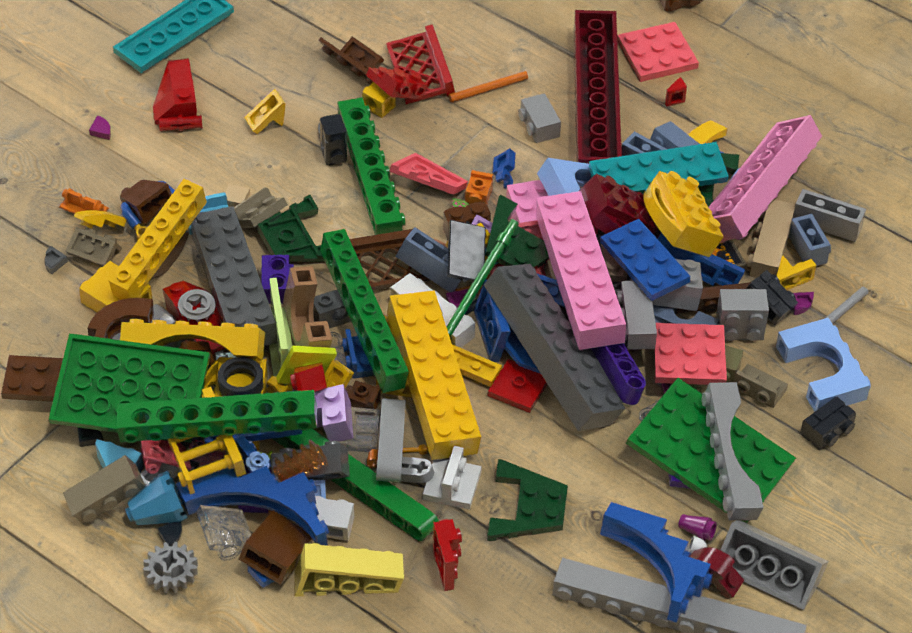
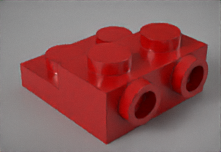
M384 67L369 68L366 74L390 97L421 99L428 85L421 79L418 73H405L398 68L393 70Z
M443 519L433 523V554L444 591L454 590V579H458V557L462 556L459 544L462 543L460 528H455L453 519Z

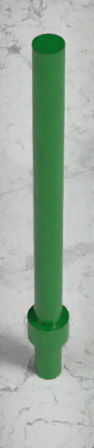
M511 219L504 232H501L497 237L495 247L446 326L449 337L454 333L502 251L511 243V236L519 225L516 220Z

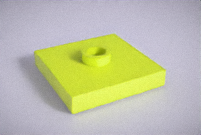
M292 346L276 377L278 383L291 384L290 375L294 374L295 367L320 362L323 364L325 374L330 363L337 356L336 349L329 347Z

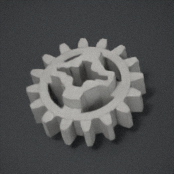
M164 542V548L156 545L155 553L148 552V559L143 561L144 577H147L149 585L154 583L156 591L163 587L164 593H167L169 588H173V591L177 593L178 587L181 586L183 589H187L186 582L193 583L194 575H198L197 558L194 557L193 550L187 551V545L185 544L181 548L178 547L177 542H174L173 546H169L167 542Z

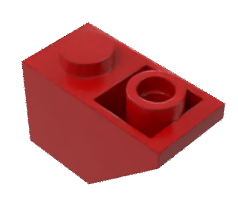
M322 362L295 367L294 374L290 375L293 391L314 390L316 392L327 388Z

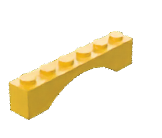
M130 319V322H122L120 340L164 346L184 339H200L219 344L236 357L263 360L265 332L258 328L256 324H244V327H235L233 323H221V326H212L210 322H198V325H189V322L175 321V324H167L163 320H153L152 323H144V320Z

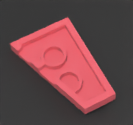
M417 153L391 164L389 171L453 195L466 189L468 183L467 180Z

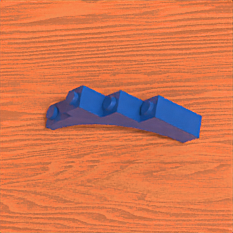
M267 466L239 477L236 476L233 468L230 470L225 468L193 480L192 484L195 493L191 495L187 486L182 487L180 482L176 483L179 497L189 515L205 509L226 505H248L265 508L271 511L274 510L297 523L310 535L315 543L328 545L326 536L329 534L328 527L324 520L319 521L317 517L319 512L315 505V493L318 490L312 479L308 480L304 472L280 482L276 473L271 474Z
M611 502L603 516L600 535L616 540L635 550L659 571L666 582L670 594L667 620L677 623L681 613L686 614L690 600L694 596L700 597L704 588L709 589L713 575L709 574L711 564L690 557V552L687 551L689 541L668 535L669 530L665 529L667 519Z

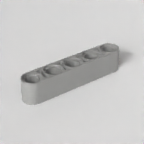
M382 399L376 481L401 482L406 400Z

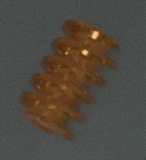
M310 439L308 441L310 448L307 449L301 444L300 453L294 448L291 449L293 457L290 458L287 453H283V462L277 457L274 458L276 466L273 467V471L277 481L282 482L302 472L311 475L313 468L320 470L322 464L328 466L327 458L320 446Z

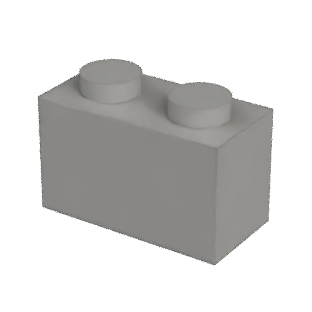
M545 93L521 99V109L518 110L519 118L525 122L529 136L532 135L536 143L560 137L561 121Z

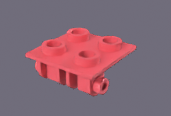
M141 441L142 458L148 473H157L162 463L179 467L168 441ZM177 443L180 453L187 451L182 443ZM190 461L184 462L187 470H191Z

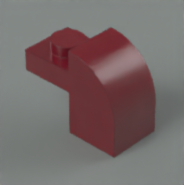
M712 547L694 550L690 557L710 563L709 574L713 575L711 582L726 599L734 598L744 582V578L732 566L735 560L727 553Z

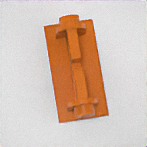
M71 188L63 190L62 197H64V201L59 206V208L73 214L87 210L107 212L109 209L100 200H94L87 196L82 197V194L73 191Z

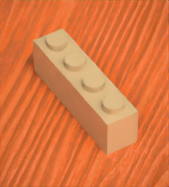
M773 199L768 205V209L761 214V219L764 221L758 223L756 235H759V238H754L752 251H755V253H750L747 267H751L750 277L757 278L766 270L770 274L777 276L781 257L784 255L796 204Z

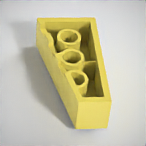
M317 543L304 544L294 571L295 597L304 596V592H316V596L326 595V591H342V595H349L358 590H364L365 594L398 593L404 580L403 554L373 551L364 548H345L343 546H325Z

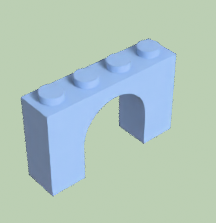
M547 158L537 173L548 196L578 192L580 190L579 186L583 187L592 178L589 164Z
M829 318L778 332L776 348L785 363L806 357L818 356L830 360L839 370L837 374L809 383L806 398L814 412L835 397L845 402L846 406L867 400L869 389L871 388L870 380L862 373L859 362L853 358L848 344L843 342L838 328L835 325L833 326Z

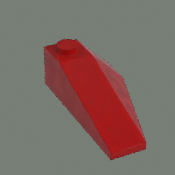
M189 59L169 60L167 62L153 105L155 125L159 124L160 117H178L180 114H182V117L197 116L196 97Z
M186 281L173 283L162 289L166 309L175 317L176 321L189 322V325H198L196 320L191 319L188 321L185 316H181L178 309V301L187 291L199 289L208 292V290ZM201 301L196 306H193V310H196L198 307L201 308ZM216 304L214 314H211L207 320L200 319L199 322H210L212 326H221ZM192 339L195 342H207V340ZM208 341L212 354L225 349L219 344Z

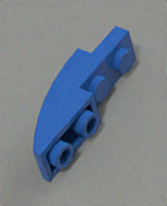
M662 232L658 237L659 242L675 259L700 262L702 281L711 285H714L715 282L720 285L738 284L744 274L745 269L713 254L707 257L672 246Z

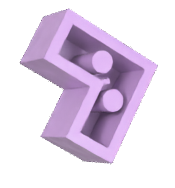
M344 384L316 391L317 428H324L329 441L340 442L353 439L351 402Z

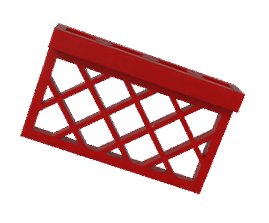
M433 24L425 26L426 32L386 43L394 68L401 69L405 73H418L421 79L426 80L425 83L428 84L421 99L404 98L406 104L444 93L449 98V94L455 93L453 80ZM424 40L421 47L414 45L415 42ZM397 47L404 48L401 53L393 51ZM409 50L416 52L413 57L406 55ZM422 54L429 56L426 61L419 60V57ZM401 60L409 62L406 67L398 65ZM414 64L422 66L418 72L411 70ZM427 68L434 70L430 76L423 74ZM431 83L440 85V87L435 89L428 88Z

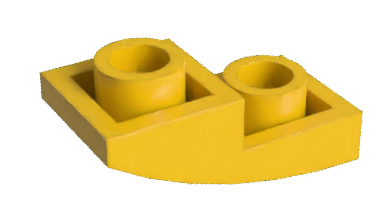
M710 120L696 127L688 135L699 144L711 143L718 138L726 136L728 128Z
M87 210L76 212L74 217L81 220V225L93 229L94 225L102 228L103 224L115 228L116 224L124 227L126 223L124 217L106 211Z

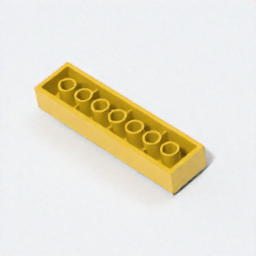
M435 290L390 295L387 315L395 342L409 370L407 377L409 388L431 460L450 458L454 446L463 447V456L478 454L481 433Z

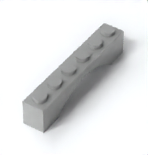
M737 382L709 383L706 391L702 393V405L706 406V425L711 430L710 445L715 450L714 464L715 468L719 470V488L723 490L724 511H727L729 521L757 520L764 508L760 488L741 468L731 445V423L741 404Z

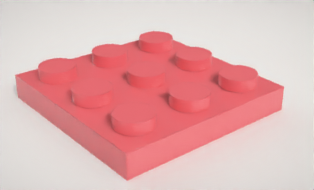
M675 22L627 32L617 36L618 43L640 82L698 69L699 62Z
M656 323L657 338L654 349L655 383L673 384L677 378H680L687 384L708 385L709 383H726L724 325Z

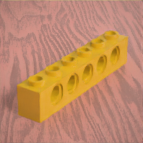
M186 179L182 180L108 280L113 296L127 299L137 298L207 203L202 186Z

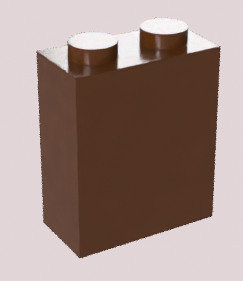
M273 510L245 542L238 560L281 585L297 566L304 544H312L313 539L299 525Z

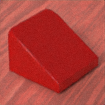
M681 77L667 89L666 107L685 102L687 85Z

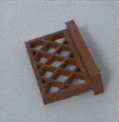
M413 229L350 239L361 266L368 270L365 274L368 278L371 272L382 277L379 282H373L368 279L372 290L392 287L409 273L423 282L430 281L429 278L422 274L416 275L411 272L412 267L409 266L408 269H405L396 264L399 260L397 257L393 262L383 257V254L388 252L397 255L404 240ZM371 256L376 260L371 266L362 261V257ZM379 261L389 266L386 273L375 268ZM392 269H395L404 275L402 278L396 279L389 274Z

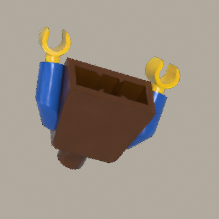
M143 179L130 188H124L121 192L120 199L122 204L120 207L122 215L131 229L136 230L137 241L147 229V227L140 224H145L154 218L175 191L165 181Z

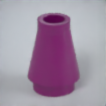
M682 514L678 527L705 541L706 539H713L717 529V522L712 521L711 517Z

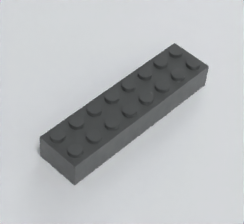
M234 207L200 212L191 223V232L212 296L215 299L221 322L233 323L235 327H244V324H256L258 328L265 332L264 346L278 343L276 322Z
M531 264L497 267L484 286L576 429L582 431L611 426L626 408L587 349H578L570 322L566 319L559 305L549 293L548 288L537 275L536 270Z

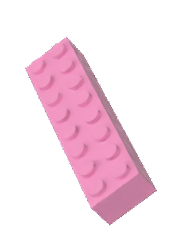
M811 115L777 122L708 207L712 211L714 219L720 223L719 229L724 236L720 243L731 239L740 240L746 237L749 229L758 222L760 215L768 209V205L778 196L781 188L788 183L789 178L797 172L799 165L807 159L810 151L817 146V142L821 139L822 135Z
M581 191L537 198L536 218L578 349L583 350L625 343L626 322Z

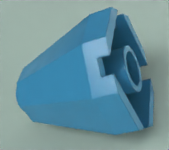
M169 470L157 475L145 488L128 501L129 507L125 508L130 522L135 521L137 525L180 522L188 518L186 509L183 510V503L179 497L173 478H170Z

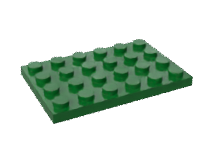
M69 333L48 419L49 423L118 433L116 429L117 404L202 398V390L204 389L210 361V352ZM190 438L182 442L192 443L193 438Z
M677 378L629 436L626 444L724 511L723 490L719 488L720 475L719 470L715 468L714 464L715 450L710 445L711 430L706 425L707 411L706 406L702 405V393L680 378ZM734 416L730 435L735 457L749 478L759 486L762 503H764L792 466L796 457ZM741 520V521H743V522H745V523L748 524V522H749L750 520Z

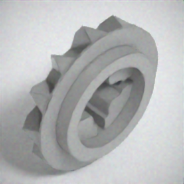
M199 289L190 290L180 297L178 309L181 316H185L188 321L191 319L197 322L200 319L207 320L211 314H214L215 299L207 291ZM201 301V308L198 307L196 310H193V306H196Z

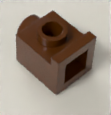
M355 380L353 386L348 385L346 387V392L351 402V411L373 417L382 401L380 386L377 384L375 387Z

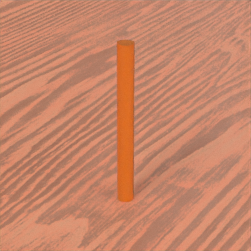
M523 71L449 94V100L452 103L528 79V73Z

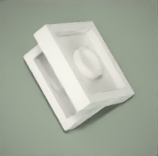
M454 446L450 459L444 458L433 461L434 476L426 483L423 500L470 510L482 466L466 463L467 458H463V447Z

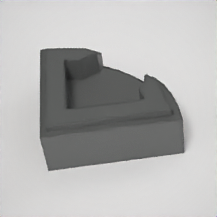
M50 246L46 251L45 266L48 272L53 274L66 264L68 259L66 255Z

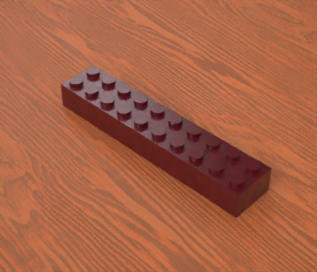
M575 10L576 162L589 164V161L622 156L616 11Z

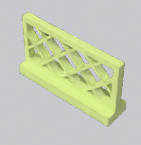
M270 278L271 311L276 322L278 343L268 346L273 376L277 377L292 347V340L284 307L281 308L277 278Z

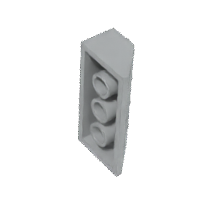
M741 520L732 522L721 548V551L727 553L735 560L732 566L744 578V582L803 610L818 587L829 562Z

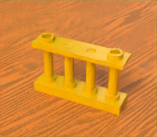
M211 387L202 390L204 398L215 397ZM219 435L212 442L180 453L177 443L193 437L167 439L181 471L177 473L181 486H187L190 495L195 493L192 484L193 480L225 468L229 470L233 468L237 477L246 474L243 459L233 436ZM218 449L226 451L227 455L224 456V459L189 472L184 463Z

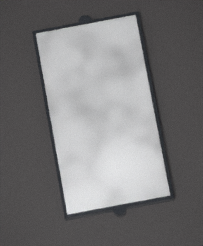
M455 220L449 221L447 277L463 280L464 283H467V281L474 282L485 263L486 227L473 225L468 221L466 223Z

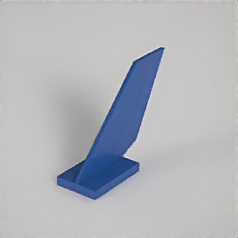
M483 284L474 313L489 360L499 362L505 349L518 366L541 374Z

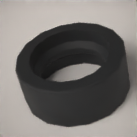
M235 357L227 360L218 371L219 391L222 396L261 394L264 387L261 366L253 359L247 357ZM237 373H247L255 377L251 384L244 387H236L227 383V379Z

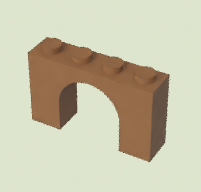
M313 266L290 268L283 305L294 346L330 348L332 337L328 322H314L313 305L318 284Z

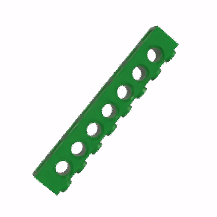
M363 97L337 101L338 114H341L347 130V148L374 234L402 231V226L406 225L405 215L399 211L401 209L399 197L394 196L395 185L393 181L389 180V167L384 165V151L379 150L380 139L378 135L374 134L375 124L373 120L369 119L371 117L369 106H365Z
M341 229L323 233L321 254L382 393L404 389L409 370L346 230Z
M314 390L117 404L116 429L120 442L133 443L145 440L159 441L161 439H184L216 435L232 436L244 433L257 434L260 432H283L287 430L317 428V402Z

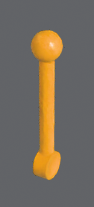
M421 444L419 447L403 448V452H419L421 455L426 454L428 451V447L425 444Z

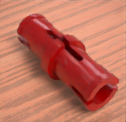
M180 114L178 117L159 118L160 131L179 130V132H183V129H203L202 115L182 117V114Z

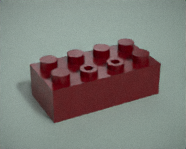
M597 173L579 190L582 193L592 225L604 233H610L640 219L658 239L661 231L651 218L645 206L642 193H637L625 185L616 183L611 176L603 177Z

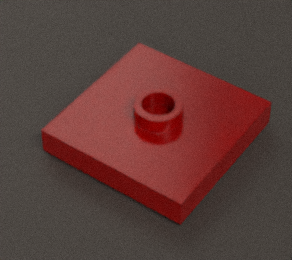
M508 359L488 390V396L530 413L548 384L542 374L518 366L515 361Z

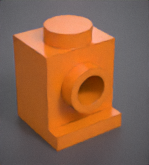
M472 170L465 191V202L469 204L485 202L488 204L493 190V174Z

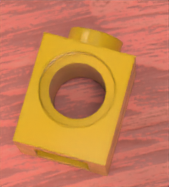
M374 82L362 91L365 106L368 105L370 111L381 118L396 107V98L390 97Z

